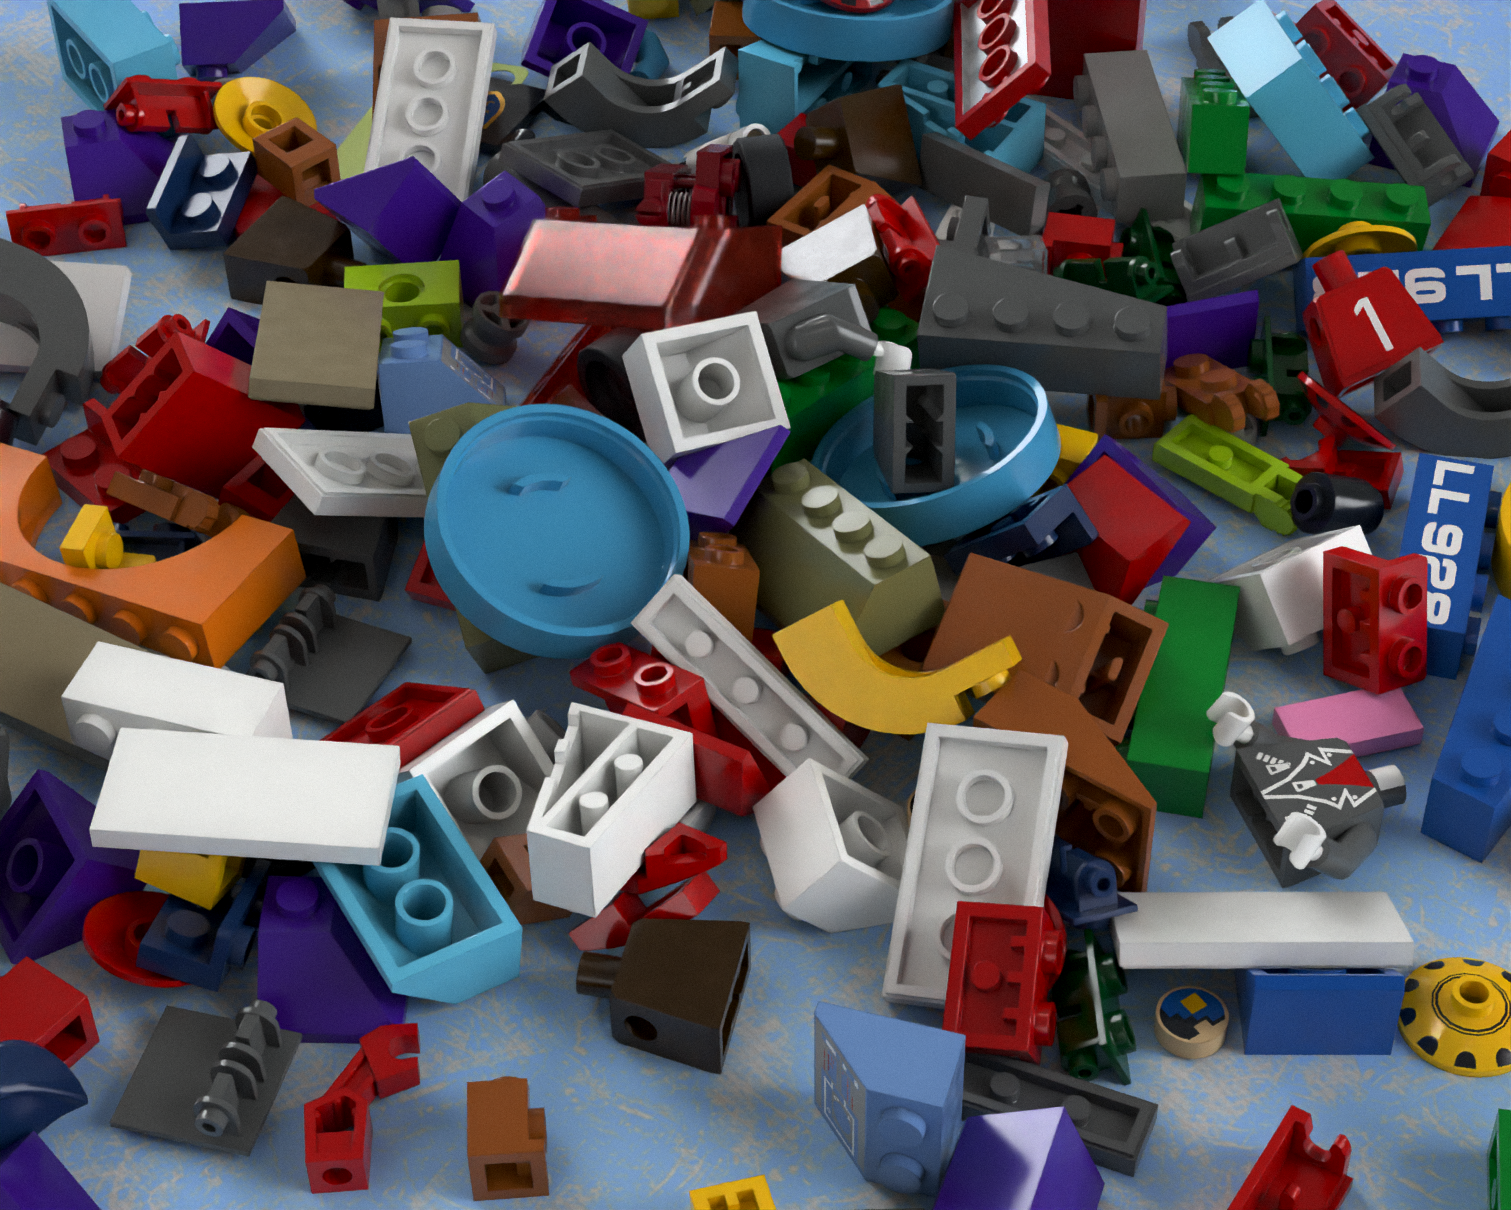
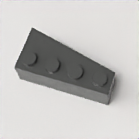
M936 244L917 331L920 369L940 370L976 364L1001 365L1015 368L1031 375L1041 384L1044 391L1160 400L1167 360V306Z

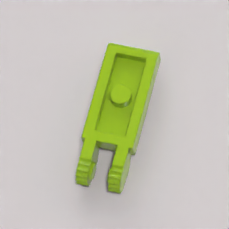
M1194 414L1188 415L1153 444L1152 460L1248 513L1254 512L1263 527L1271 531L1275 530L1277 534L1280 533L1283 536L1286 534L1289 536L1298 529L1292 519L1290 501L1296 484L1303 476L1289 469V464L1215 425H1208Z

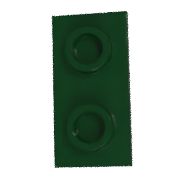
M1141 208L1131 228H1125L1120 236L1118 243H1124L1123 257H1147L1150 262H1155L1159 269L1156 285L1174 286V291L1155 302L1156 304L1170 306L1186 303L1188 301L1187 295L1170 255L1174 251L1172 243L1175 242L1171 232L1162 227L1151 226L1147 209Z
M1145 256L1108 258L1103 261L1107 278L1104 276L1100 258L1066 259L1061 265H1057L1053 271V276L1152 303L1157 302L1174 291L1173 285H1156L1159 277L1158 266L1155 262H1150Z
M1264 316L1260 339L1251 338L1249 342L1247 373L1257 374V376L1252 377V381L1261 378L1266 383H1269L1270 386H1273L1274 391H1276L1280 403V415L1271 420L1284 421L1289 425H1299L1312 412V405L1303 392L1297 377L1301 371L1307 375L1309 372L1307 343L1299 334L1292 331L1271 333L1270 316ZM1260 418V436L1266 437L1269 420L1262 421Z
M1091 928L1084 930L1086 951L1079 952L1067 949L1063 969L1052 987L1053 1002L1056 1005V1013L1059 1019L1078 1013L1082 1014L1056 1022L1061 1067L1070 1076L1087 1082L1096 1079L1099 1071L1113 1067L1125 1086L1131 1084L1127 1054L1136 1051V1039L1130 1019L1126 1011L1120 1009L1119 995L1128 992L1127 980L1124 969L1119 967L1116 952L1113 951L1106 954Z

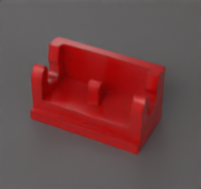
M1291 1105L1227 1210H1339L1352 1188L1354 1179L1347 1176L1352 1152L1349 1140L1344 1134H1339L1329 1151L1321 1149L1312 1142L1309 1136L1313 1130L1311 1114Z

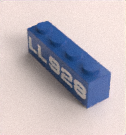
M1511 246L1347 255L1358 278L1384 266L1390 268L1439 334L1464 332L1463 322L1485 321V331L1511 330ZM1324 257L1304 258L1292 265L1296 333L1307 332L1302 312L1313 299L1325 293L1312 268L1313 264Z
M1419 453L1399 557L1412 553L1427 557L1426 675L1456 680L1461 655L1474 657L1476 652L1481 618L1470 617L1469 613L1470 611L1482 613L1489 575L1478 574L1476 571L1477 569L1489 570L1495 533L1483 530L1484 527L1496 528L1502 493L1490 491L1494 470L1493 465Z

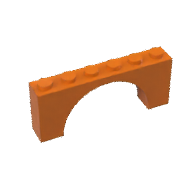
M0 443V582L137 646H145L170 658L221 669L307 578L294 530L243 514L230 526L208 541L186 552L154 563L118 569H88L62 564L49 559L35 550V547L45 524L63 502L48 458L41 454Z

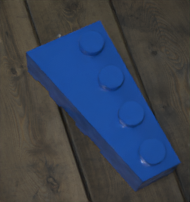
M1497 594L1436 764L1420 833L1480 863L1485 860L1511 826V599Z

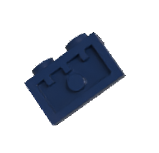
M180 135L146 208V214L151 224L156 228L170 250L227 246L258 173L254 155L251 151L204 155L192 135Z
M1067 484L1027 499L1000 519L966 534L943 557L956 576L961 574L970 553L1020 567L1058 557L1090 545L1099 536V533Z
M258 858L243 886L235 884L211 910L170 893L140 943L135 966L218 993L231 967L242 970L249 958L256 936V929L259 928L272 862Z

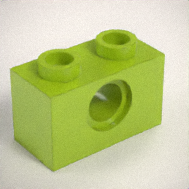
M459 260L345 267L344 288L384 292L379 353L381 352L383 338H393V331L409 327L427 328L429 335L442 334L458 348L463 347L460 340V332L464 326V302Z

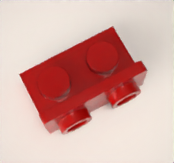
M1322 0L1316 3L1295 24L1303 37L1294 43L1297 45L1302 40H1305L1307 44L1309 43L1327 69L1319 75L1320 79L1329 73L1351 102L1342 108L1344 112L1352 106L1356 110L1363 104H1367L1376 94L1387 87L1397 64L1335 0Z
M92 398L83 403L88 429L74 437L68 438L63 443L41 455L47 456L57 487L79 506L83 507L84 504L107 506L112 522L125 524L143 514L146 510L106 494L115 471L138 480L144 468L117 458L101 419L107 408L95 398Z
M1344 546L1323 551V675L1378 695L1425 679L1427 674L1428 569L1426 556L1412 553L1392 560H1386Z
M621 642L599 647L588 659L569 672L573 686L604 699L610 712L622 715L629 702L718 738L704 678Z
M957 901L942 1030L966 1035L965 1052L1019 1057L1021 1061L1040 1066L1042 1046L1052 1047L1056 1033L1057 1013L1055 1003L1047 1002L1050 974L1059 975L1061 973L1064 957V936L1062 931L1055 930L1054 923L1044 907Z

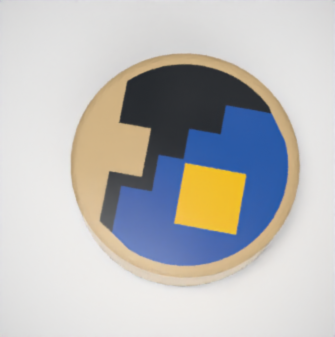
M1179 986L1167 991L1159 999L1156 1006L1154 1033L1161 1046L1176 1056L1188 1059L1205 1058L1216 1053L1223 1046L1227 1035L1229 1012L1224 1001L1214 992L1199 986Z

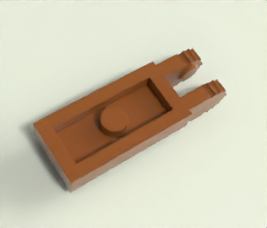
M1194 353L1181 356L1174 360V366L1165 369V384L1175 386L1177 406L1190 414L1196 415L1198 419L1210 426L1215 424L1225 431L1228 430V433H1233L1246 427V413L1258 419L1261 418L1262 421H1268L1280 415V403L1273 386H1270L1269 383H1266L1261 378L1252 381L1206 354Z
M142 469L138 480L115 471L106 494L212 538L230 526L242 514L249 516L246 510L226 502L219 506V501L215 500V498L145 469Z

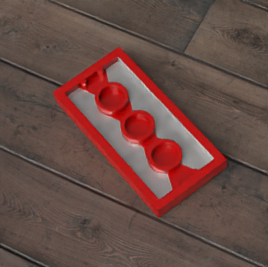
M956 0L954 2L955 128L969 140H972L984 129L993 128L998 125L1012 106L1026 95L1030 96L1037 93L1046 84L1051 75L1047 0Z

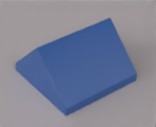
M1234 968L1244 1055H1391L1405 992V976L1392 968Z

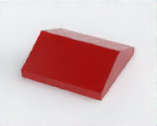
M1103 455L1067 484L1099 533V536L1090 545L1069 553L1078 552L1096 591L1109 594L1132 605L1191 521L1112 458Z
M629 702L627 703L622 715L693 733L696 798L742 817L754 814L753 806L772 791L748 750Z

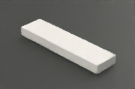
M674 574L632 620L631 624L671 664L704 678L709 701L786 777L810 758L851 780L869 760L855 744L682 575Z

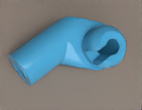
M645 30L634 61L638 64L631 71L630 75L656 80L668 68L669 58L654 32Z

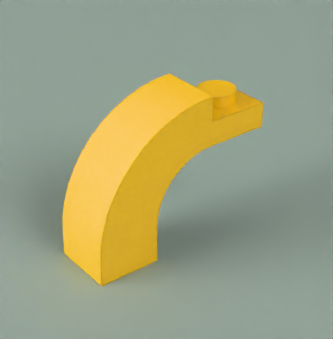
M843 599L772 634L792 674L818 703L835 715L855 725L891 734L926 733L927 723L957 725L966 721L975 711L964 691L971 688L977 699L1004 686L1011 678L1007 669L1022 660L1011 635L938 670L916 672L895 667L881 659L870 649L860 634Z

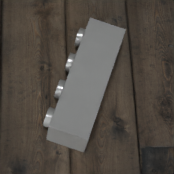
M1147 50L1085 53L1083 55L1082 75L1074 76L1073 96L1075 107H1083V135L1085 138H1092L1091 161L1093 169H1101L1100 191L1102 200L1111 201L1117 223L1134 222L1141 208L1147 209L1150 221L1183 219L1187 171Z

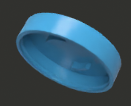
M743 0L742 18L745 25L757 36L772 44L798 53L845 61H895L931 53L941 48L949 40L955 0H894L888 7L869 13L843 11L829 6L820 0Z
M990 364L963 365L940 369L956 374L954 487L941 492L892 494L874 457V395L851 409L828 430L818 444L811 464L918 546L935 544L968 534L1000 519L1024 503L1046 482L1058 462L1061 453V437L1044 388L1034 377L1015 368ZM905 458L906 465L922 463L918 459Z
M528 404L512 407L497 412L474 425L460 438L448 455L431 489L424 517V537L429 562L442 590L460 613L478 629L506 646L528 654L553 659L588 658L599 647L616 642L627 644L641 633L631 624L632 620L674 574L683 575L689 552L690 531L684 501L671 474L655 453L637 436L610 419L584 409L559 404Z

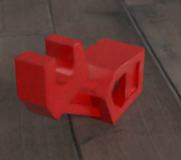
M418 1023L381 1025L359 1038L361 1048L322 1097L304 1104L305 1164L312 1194L369 1189L373 1138L369 1105L377 1095L379 1099L420 1085L418 1056L405 1059L395 1058L404 1053L420 1054ZM348 1127H353V1128H354V1131H344V1130H345L346 1128H348Z

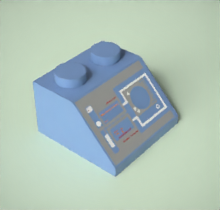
M409 327L393 331V338H383L378 370L384 433L410 434L409 421L467 402L506 405L505 387L442 334L429 335L427 328Z
M818 1001L814 1011V1104L866 1181L882 1184L897 1193L910 1194L915 1192L936 1198L961 1128L966 1035Z

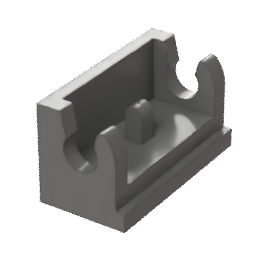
M1401 84L1390 89L1370 104L1366 105L1365 103L1356 110L1404 183L1414 186H1425L1428 207H1430L1474 178L1475 174L1424 103L1419 93L1416 92L1409 96L1412 91L1407 84Z
M1280 198L1173 242L1172 247L1174 251L1170 253L1188 302L1219 296L1296 264L1303 257Z

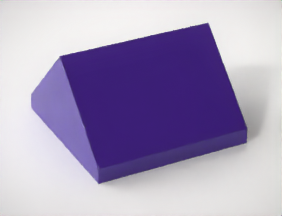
M414 156L314 189V199L340 222L346 224L370 248L396 264L437 261L442 254L462 203Z
M1251 290L1167 306V360L1165 369L1174 366L1173 362L1177 358L1194 353L1206 354L1230 369L1247 366L1249 342L1251 338L1255 339L1259 309L1258 291Z
M1064 1106L967 1117L962 1125L932 1210H1097L1105 1183Z

